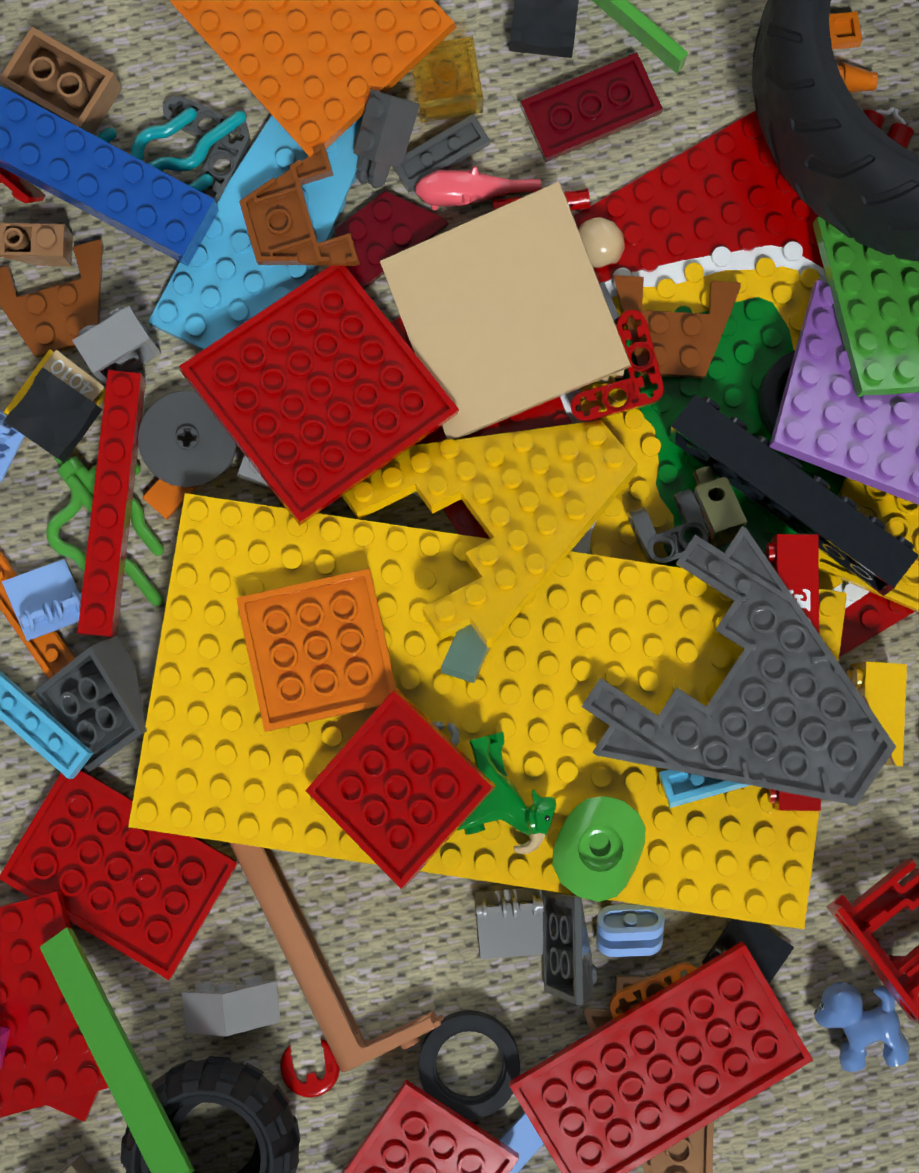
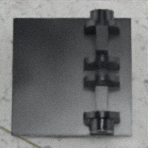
M731 919L701 963L709 962L743 941L772 989L770 982L794 947L761 923Z

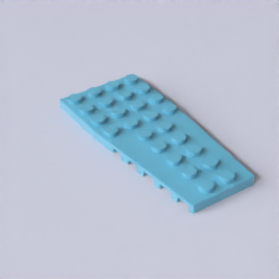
M364 114L326 149L334 176L302 185L318 243L332 238L335 231L333 228L339 213L343 212L346 205L345 199L351 184H355V170H357L356 166L359 155L353 152ZM272 115L229 180L220 200L216 203L219 212L189 266L179 262L148 320L151 326L200 350H204L314 277L319 266L258 265L255 259L239 201L270 179H276L291 169L290 165L300 159L302 161L308 157L304 150Z

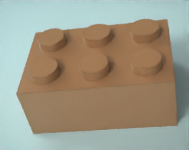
M32 26L0 76L2 87L93 135L122 90L114 73Z

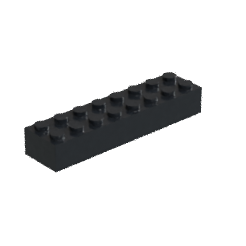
M695 394L671 425L669 441L705 467L710 466L713 473L720 478L727 477L731 486L797 534H818L819 549L881 595L885 596L895 588L919 556L913 551L915 546L901 536L893 537L885 531L887 527L882 521L870 515L867 518L857 511L858 505L844 495L840 498L829 491L830 485L825 480L816 475L811 478L801 470L803 466L797 460L788 455L785 458L769 447L770 441L763 436L754 437L746 431L748 427L740 419L731 416L729 419L719 411L721 408L715 401L706 396L702 399Z

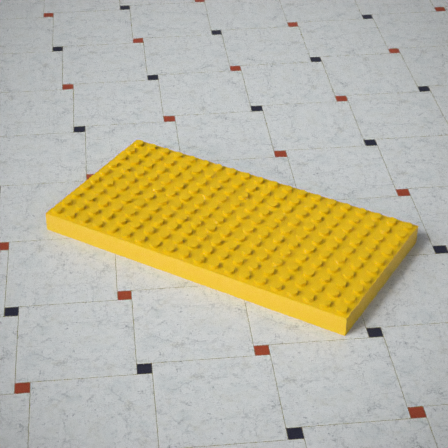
M185 493L145 726L147 731L143 737L128 827L377 865L305 790L378 707L264 732L236 600L237 597L370 568L396 688L431 722H443L444 728L440 731L449 740L451 739V733L447 729V725L454 723L460 732V740L456 747L475 766L476 762L469 740L503 732L504 745L501 753L504 768L527 807L532 805L531 794L533 789L541 797H553L557 805L547 834L540 846L531 853L519 854L514 851V846L525 844L530 840L529 836L503 820H496L484 823L485 830L474 834L465 835L464 829L457 830L420 870L421 872L575 895L561 884L552 866L553 849L566 818L577 805L588 798L607 796L626 802L638 812L646 827L645 844L633 875L627 886L617 897L607 900L797 929L805 928L819 811L774 810L773 803L768 802L767 788L752 785L669 808L659 779V772L669 769L597 756L592 753L610 725L581 707L600 678L657 716L676 688H679L701 704L707 706L744 651L742 647L715 630L733 604V600L683 568L570 551L490 647L475 683L442 673V663L456 633L440 641L423 616L422 608L479 579L466 561L465 552L490 539L317 513L299 526L286 508ZM819 589V635L836 660L839 661L847 593Z

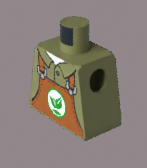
M710 466L702 467L692 473L697 485L693 494L708 530V543L717 548L731 543L741 527L745 528L747 520L728 478L715 479Z

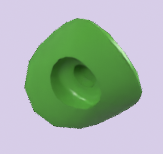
M607 796L585 799L566 818L553 849L552 866L561 884L576 896L596 902L617 897L627 886L639 862L645 844L646 827L638 812L623 800Z

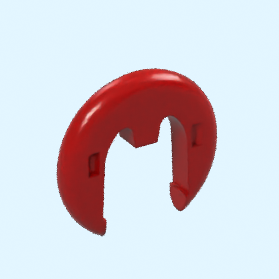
M321 1038L326 1065V1073L322 1079L318 1078L315 1071L307 1073V1081L302 1082L295 1072L291 1044L284 1051L280 1063L281 1076L286 1086L293 1093L307 1098L318 1097L327 1093L337 1082L340 1068L326 1040Z

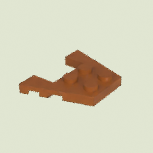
M324 144L313 149L314 154L311 157L308 156L302 161L300 159L290 165L291 169L276 179H270L239 201L258 265H360L351 233L320 243L317 241L302 185L334 176Z
M101 239L73 246L81 275L80 279L18 297L11 269L8 266L0 268V306L36 358L45 356L49 349L54 352L56 350L61 352L76 347L72 340L78 337V333L89 325L94 324L96 326L100 323V293L103 274L102 255L104 254V245Z
M614 275L613 284L619 298L621 313L628 310H637L647 320L661 376L704 379L741 288V283L711 281L708 314L642 310L644 277ZM634 317L628 318V324L626 325L627 330H630L633 341H629L630 345L635 342L647 341L646 336L639 339L637 327L642 325V322H636ZM638 348L633 352L636 366H644L649 362L650 353L647 349ZM652 368L651 370H649V371H647V372L638 373V374H639V375H644V376H649L648 373L655 374V369Z

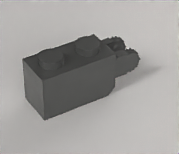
M371 89L353 152L359 155L356 166L357 170H355V178L359 182H368L375 189L383 187L390 167H398L404 161L419 109V103Z

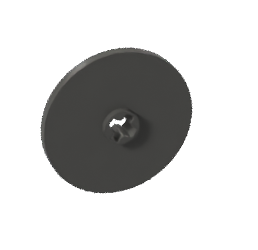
M191 390L173 392L157 400L145 413L138 432L140 454L148 469L165 483L183 488L203 486L220 477L231 464L237 444L197 392ZM186 431H191L192 436L197 438L196 441L190 442V447H185L183 441L179 440V437L186 435Z

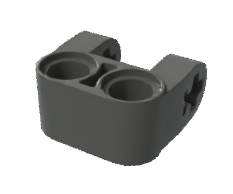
M690 488L673 494L674 504L683 524L660 534L656 533L644 507L627 513L636 540L649 563L669 565L678 561L688 546L683 537L685 531H694L701 539L708 542V530L699 505ZM660 542L667 545L669 548V556L662 559L655 556L653 553V545Z

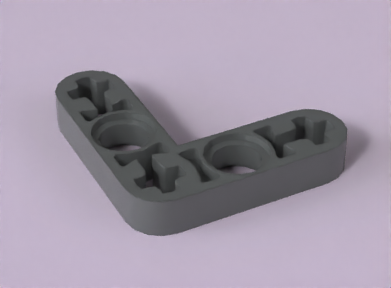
M173 96L167 99L163 106V114L167 122L174 118L171 111L173 108L179 109L180 105L183 106V110L189 107L194 108L197 111V117L191 122V126L186 125L181 131L199 139L206 134L199 130L198 126L201 120L211 118L216 122V127L228 118L223 114L181 96ZM241 124L229 133L235 135L237 131H240L243 140H236L234 144H231L229 136L226 135L216 142L199 175L201 177L204 174H209L217 180L213 186V192L216 195L213 199H215L216 203L220 200L229 180L239 167L249 148L250 134L244 124ZM219 159H227L231 162V167L228 172L219 174L214 171L215 162Z

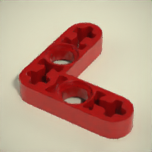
M628 310L622 313L617 322L619 335L632 367L628 368L630 378L576 394L571 401V411L577 419L584 422L598 420L654 404L663 397L664 383L646 318L640 311ZM634 317L636 322H642V325L637 327L639 339L646 336L647 341L635 342L628 347L627 341H633L630 330H624V326L628 324V318ZM638 348L647 349L650 353V360L644 366H636L632 362V354ZM654 368L655 374H648L653 385L658 384V389L654 390V396L649 398L646 393H640V389L645 387L643 376L636 379L635 373L647 372ZM614 389H622L627 395L626 402L620 407L611 406L608 401L609 393ZM602 393V401L607 411L601 412L600 405L592 407L588 416L583 411L577 410V407L582 405L581 399L586 398L589 402L599 401L596 394Z

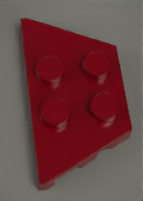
M385 191L338 226L335 232L336 237L351 233L360 265L346 266V268L361 287L365 289L384 275L380 263L381 260L433 238L448 226V222L441 216Z

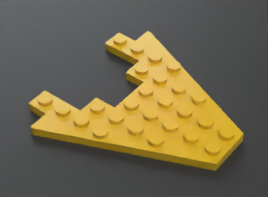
M597 420L458 440L446 439L443 442L414 445L345 493L343 498L357 519H362L416 491L432 514L462 499L490 538L485 543L465 552L466 561L479 579L423 607V616L440 641L471 624L485 646L489 648L636 474L637 462L603 421Z

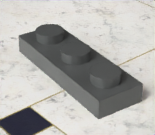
M472 114L405 154L404 161L398 167H392L409 193L415 189V184L421 178L436 170L450 169L489 146L490 139L475 115Z

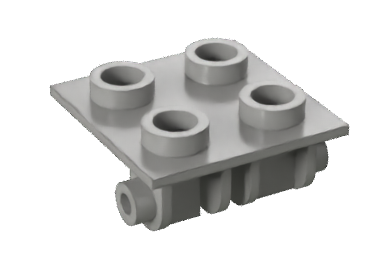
M515 888L475 892L480 959L543 954L544 908L540 889Z

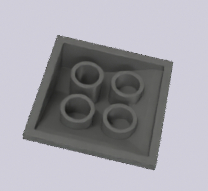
M118 635L90 646L35 690L46 711L94 752L82 768L86 773H90L147 731L135 664Z
M542 890L544 908V991L575 1005H583L593 994V985L597 980V971L595 965L592 964V954L582 900L575 895Z

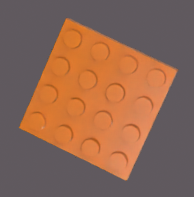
M370 568L236 598L264 732L379 707L388 695L397 689Z

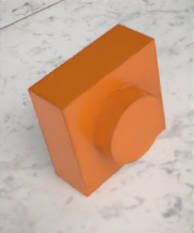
M858 11L829 14L832 50L859 47L863 40Z

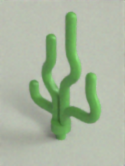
M78 456L68 457L65 463L54 457L60 465L57 473L68 485L71 491V499L67 506L49 521L46 529L47 541L58 554L71 558L84 573L86 554L77 546L64 542L59 536V531L66 522L78 513L82 504L91 514L97 464L88 470ZM138 463L136 466V475H138L141 471V467ZM133 497L131 510L132 526L154 555L160 556L164 553V546L146 525L143 508L139 501ZM126 558L124 572L127 573L153 606H160L163 603L162 595L133 561Z

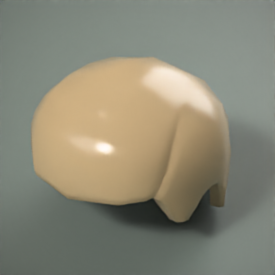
M593 218L581 224L578 230L592 266L601 268L608 264L617 263L625 249L624 235L615 222L604 218Z

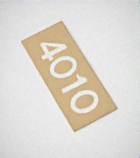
M58 350L52 354L43 366L91 401H94L104 389L102 384Z

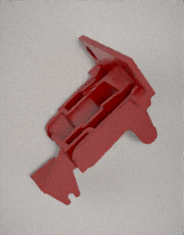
M910 858L895 867L851 904L841 894L826 907L908 1018L919 1024V945L906 956H888L872 934L903 908L913 911L919 906V869L915 868L917 864L913 858Z

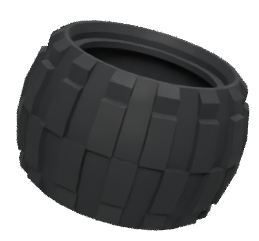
M209 1056L207 1059L198 1061L188 1060L176 1065L161 1077L155 1079L151 1084L179 1140L181 1126L186 1115L203 1102L216 1103L237 1112L247 1121L256 1136V1145L250 1161L236 1173H296L300 1160L299 1142L301 1140L298 1121L292 1115L288 1105L290 1101L278 1084L273 1085L262 1075L264 1073L262 1070L249 1063L243 1065L232 1062L229 1057ZM127 1125L125 1135L121 1141V1164L125 1167L126 1173H151Z

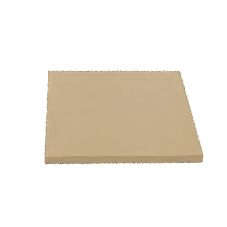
M556 182L380 261L414 353L459 408L458 414L442 425L447 439H459L632 367L560 182Z

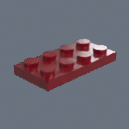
M637 52L520 101L522 112L545 162L662 114L663 111L662 105Z

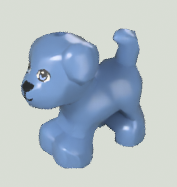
M836 982L825 988L822 993L821 1002L814 1011V1017L820 1026L824 1028H843L848 1040L841 1044L839 1056L840 1064L844 1071L856 1072L866 1066V1046L878 1041L884 1042L883 1056L887 1066H900L909 1060L908 1052L910 1046L900 1030V1020L895 1011V999L884 986L874 988L873 992L882 1001L880 1006L870 1011L863 1010L862 995L858 989L846 982Z

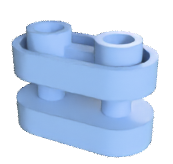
M639 904L604 907L597 915L596 946L598 950L609 957L651 956L658 953L663 945L664 913L658 907Z

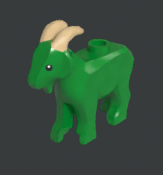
M503 732L469 740L477 768L496 787L457 830L464 829L465 835L484 831V823L503 820L530 838L525 844L515 845V852L527 854L535 851L542 843L551 826L557 806L556 800L553 797H541L533 789L531 794L533 803L528 807L525 805L504 768L501 753L504 745Z

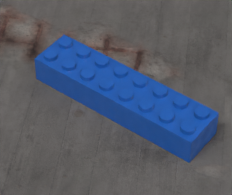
M0 86V167L189 266L219 212L215 199Z

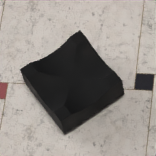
M515 0L509 51L572 58L579 0Z
M42 367L26 395L10 411L4 422L65 463L103 409Z

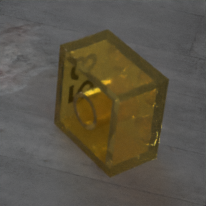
M473 36L440 42L412 69L417 103L420 104L418 111L421 123L483 113L484 98Z

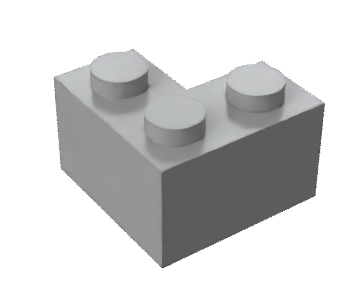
M262 975L242 978V984L235 985V982L215 984V981L199 982L195 984L194 990L182 992L186 1033L230 1036L281 1022L276 981H263Z

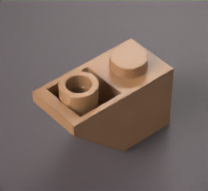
M0 223V257L36 266L72 267L73 235L65 224Z

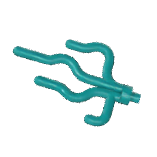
M189 107L164 125L150 126L142 130L134 139L131 155L143 161L145 147L150 141L168 138L195 120L197 111ZM241 110L236 111L207 132L198 141L193 153L189 157L183 159L160 157L150 162L149 165L161 171L173 170L182 172L197 168L205 160L209 149L216 142L246 121V113ZM108 127L99 133L97 137L110 143L117 137V131L113 127ZM204 174L189 186L203 192L212 185L213 178L209 174Z

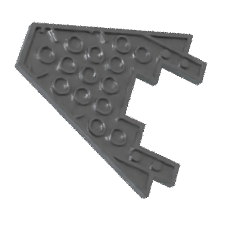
M742 526L725 553L695 535L676 564L734 601L715 630L742 647L744 651L707 706L701 704L679 688H676L658 716L600 678L581 706L610 725L592 753L597 756L857 806L896 748V745L748 530Z

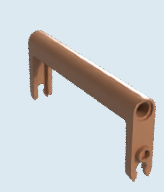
M230 843L341 1072L354 1069L401 1046L402 1050L408 1049L420 1041L419 1036L442 1025L443 1015L437 1016L435 1011H431L372 1040H365L272 850Z

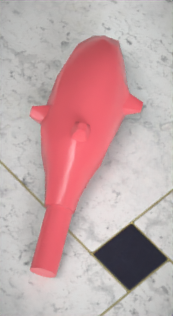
M473 166L471 171L436 170L424 176L415 184L416 195L423 202L431 205L433 211H437L439 206L450 207L483 203L509 193H526L541 190L540 179L509 180L480 173L477 166Z

